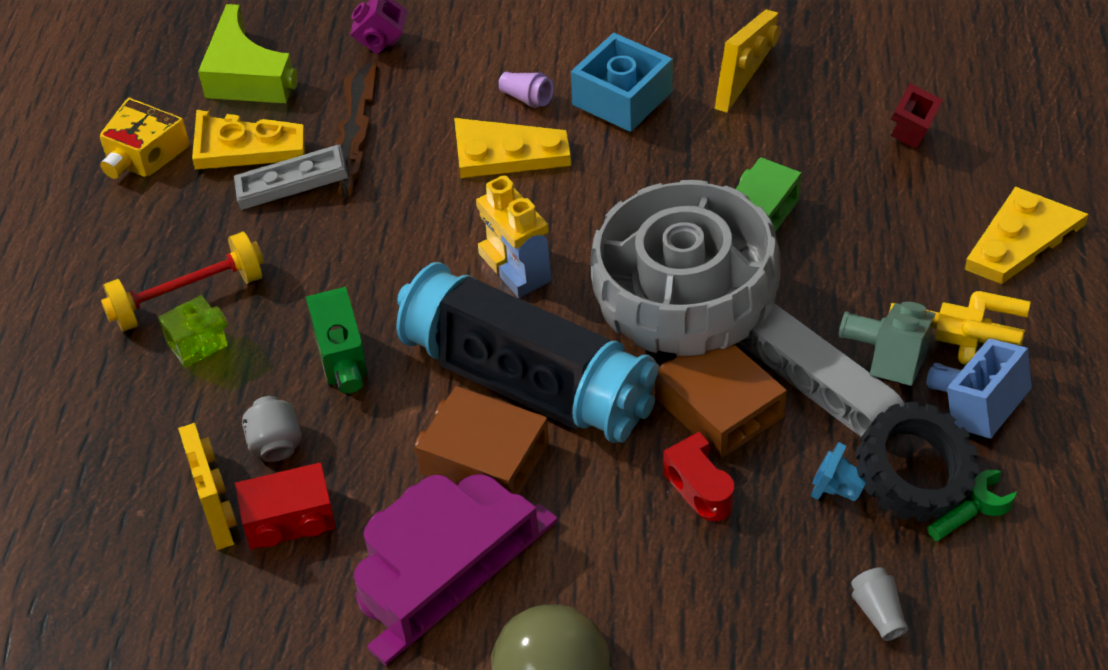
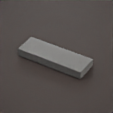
M341 145L331 146L235 175L237 202L241 210L347 179L348 173Z

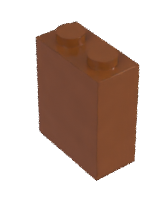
M735 344L725 349L717 348L706 351L704 355L678 356L674 360L664 362L659 367L655 379V399L693 434L700 432L709 442V449L720 460L785 417L787 390Z
M455 386L447 400H442L439 403L434 420L427 431H421L416 439L414 452L417 454L420 474L428 477L442 475L450 479L457 486L466 477L478 474L486 475L493 478L511 494L519 495L549 445L547 417Z

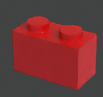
M321 462L235 483L242 525L250 550L259 547H271L280 542L305 536H316L322 532L336 529Z

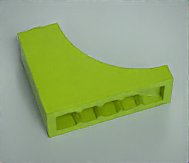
M226 4L198 70L204 97L208 99L286 104L291 90L296 89L298 82L297 70L292 68L290 54L268 50L250 41L245 36L246 31L240 5Z

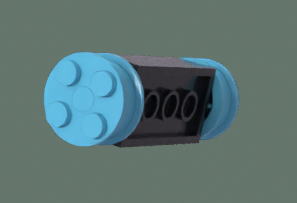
M433 262L424 267L411 283H407L401 288L398 294L397 304L400 307L397 315L396 330L397 336L403 344L410 347L417 345L425 347L429 356L439 360L440 366L568 427L578 430L579 428L593 426L604 431L605 438L608 441L623 443L629 437L639 419H646L653 409L655 397L651 393L659 371V365L649 355L635 357L625 352L623 344L618 341H610V339L478 281L470 275L459 277L452 275L448 266L440 262Z

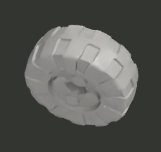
M681 180L677 183L651 185L638 190L637 194L624 202H618L604 216V223L600 231L596 230L590 257L593 291L597 302L600 304L603 317L609 326L617 334H624L633 341L634 345L654 353L658 351L675 353L677 356L704 355L706 351L717 348L725 349L748 337L749 331L754 327H759L770 314L775 304L781 275L780 251L774 226L762 207H756L746 194L729 186L721 187L708 184L707 181Z

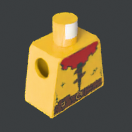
M126 99L100 134V140L106 156L100 163L103 172L113 179H117L125 170L144 177L151 176L190 146L183 118L137 100Z

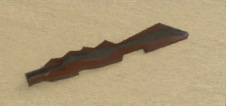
M374 62L368 63L343 79L348 118L337 124L341 135L334 141L335 145H341L348 173L347 179L339 181L338 194L342 197H350L353 194L354 182L359 177L364 159V153L361 149L366 142L370 123L369 117L364 116L365 103L373 102L377 69Z

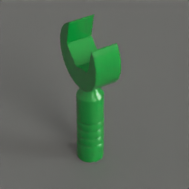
M986 470L980 472L974 478L976 484L970 492V501H964L927 527L928 533L935 541H939L975 517L978 511L990 516L1004 515L1014 506L1017 491L1004 497H999L987 491L988 486L999 482L1002 471Z

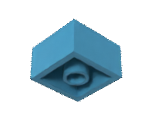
M613 32L571 71L572 105L631 132L673 92V58Z

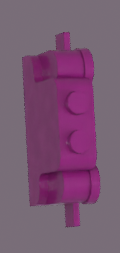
M478 474L466 477L458 486L445 476L432 475L420 483L410 486L403 493L402 497L384 511L377 512L364 529L368 557L357 565L354 572L357 602L364 615L381 621L387 627L383 633L367 645L370 653L377 657L383 665H388L556 524L558 518L540 503L536 506L532 505L524 497L518 494H511L493 478L486 475Z

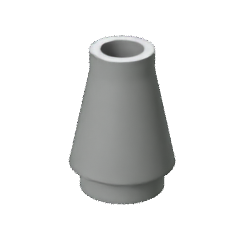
M879 567L867 570L852 580L851 585L854 589L852 593L853 599L879 631L883 641L896 639L908 631L894 576L888 575L885 568Z

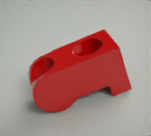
M697 432L664 450V476L696 513L708 521L726 519L733 510L734 481L729 474L716 469L710 462L709 442L700 432Z

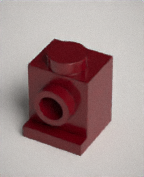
M909 83L890 119L897 123L890 136L917 149L943 99Z

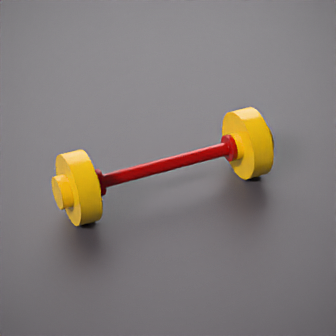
M244 231L229 236L228 242L231 253L226 254L227 260L135 294L133 290L125 292L119 279L103 284L107 298L102 299L101 303L109 322L117 320L122 332L138 327L133 311L140 309L139 303L231 269L233 273L239 271L246 284L262 279L260 264L264 263V258L257 242L251 243Z

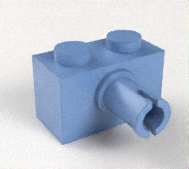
M988 339L962 370L944 366L941 363H934V367L929 369L927 375L928 388L948 393L950 415L956 419L954 423L959 428L964 427L969 433L990 439L1032 388L1028 348L994 339Z

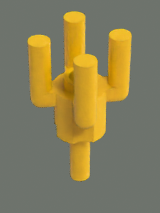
M976 291L971 295L968 307L944 302L942 303L940 313L934 312L936 313L933 328L936 329L935 340L960 345L958 360L963 365H967L978 352V343H985L988 339L1022 346L1025 335L1024 329L991 323L992 319L984 318L985 310L1027 318L1031 301ZM891 303L890 310L895 303Z

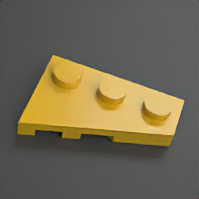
M767 9L764 10L725 42L714 109L728 113L770 49L776 45L780 35V26H777L779 13Z
M196 110L192 156L195 169L277 163L305 155L306 135L304 125L261 119L256 123L244 122L240 120V116L227 114L222 119L210 117L209 111Z

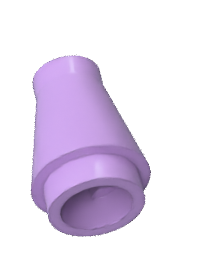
M504 72L499 79V90L502 93L509 94L533 108L546 106L553 96V81L547 78L544 73Z

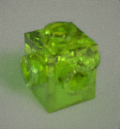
M202 295L158 316L167 345L184 367L228 346L223 329L228 327L222 311L218 306L211 308Z

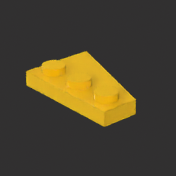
M454 118L461 178L571 166L566 130Z
M1015 187L967 257L965 270L1003 284L1033 263L1037 254L1047 247L1053 249L1062 242L1064 235L1072 230L1077 232L1084 227L1088 214Z
M195 423L180 427L178 430L216 548L220 550L232 546L234 543L229 528L236 526L237 523L230 501L221 503L218 496L227 492L219 468L210 470L208 463L216 461L209 437L200 439Z

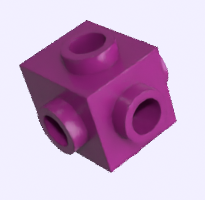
M369 0L367 3L361 2L351 16V19L354 21L350 35L361 45L378 54L386 46L392 47L399 40L403 33L408 10L395 0Z

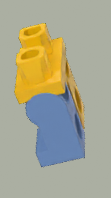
M506 175L486 184L487 194L476 199L477 209L480 211L481 219L486 224L487 239L478 243L479 255L496 274L500 275V278L512 292L520 298L551 282L548 242L544 236L549 233L548 223L536 212L535 205L528 198H523L514 188L513 182Z

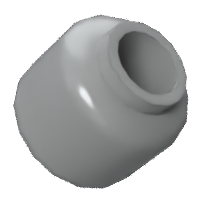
M264 396L254 401L253 406L243 414L242 425L247 447L253 455L261 457L262 460L266 462L284 460L294 453L295 448L300 444L302 433L297 412L291 403L285 400H278L275 396Z

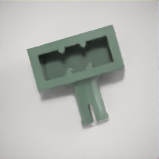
M915 302L895 303L887 317H883L881 321L845 311L839 329V337L875 345L870 375L912 386L926 358L936 313L926 311L925 306Z

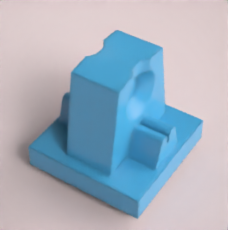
M838 442L833 452L828 451L813 479L812 484L815 486L810 495L811 497L818 500L823 492L832 495L836 493L853 501L859 497L866 482L864 478H859L857 468L842 456L846 445Z

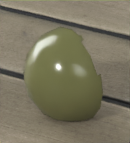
M544 604L521 612L504 625L491 654V670H611L610 652L598 625L573 607Z

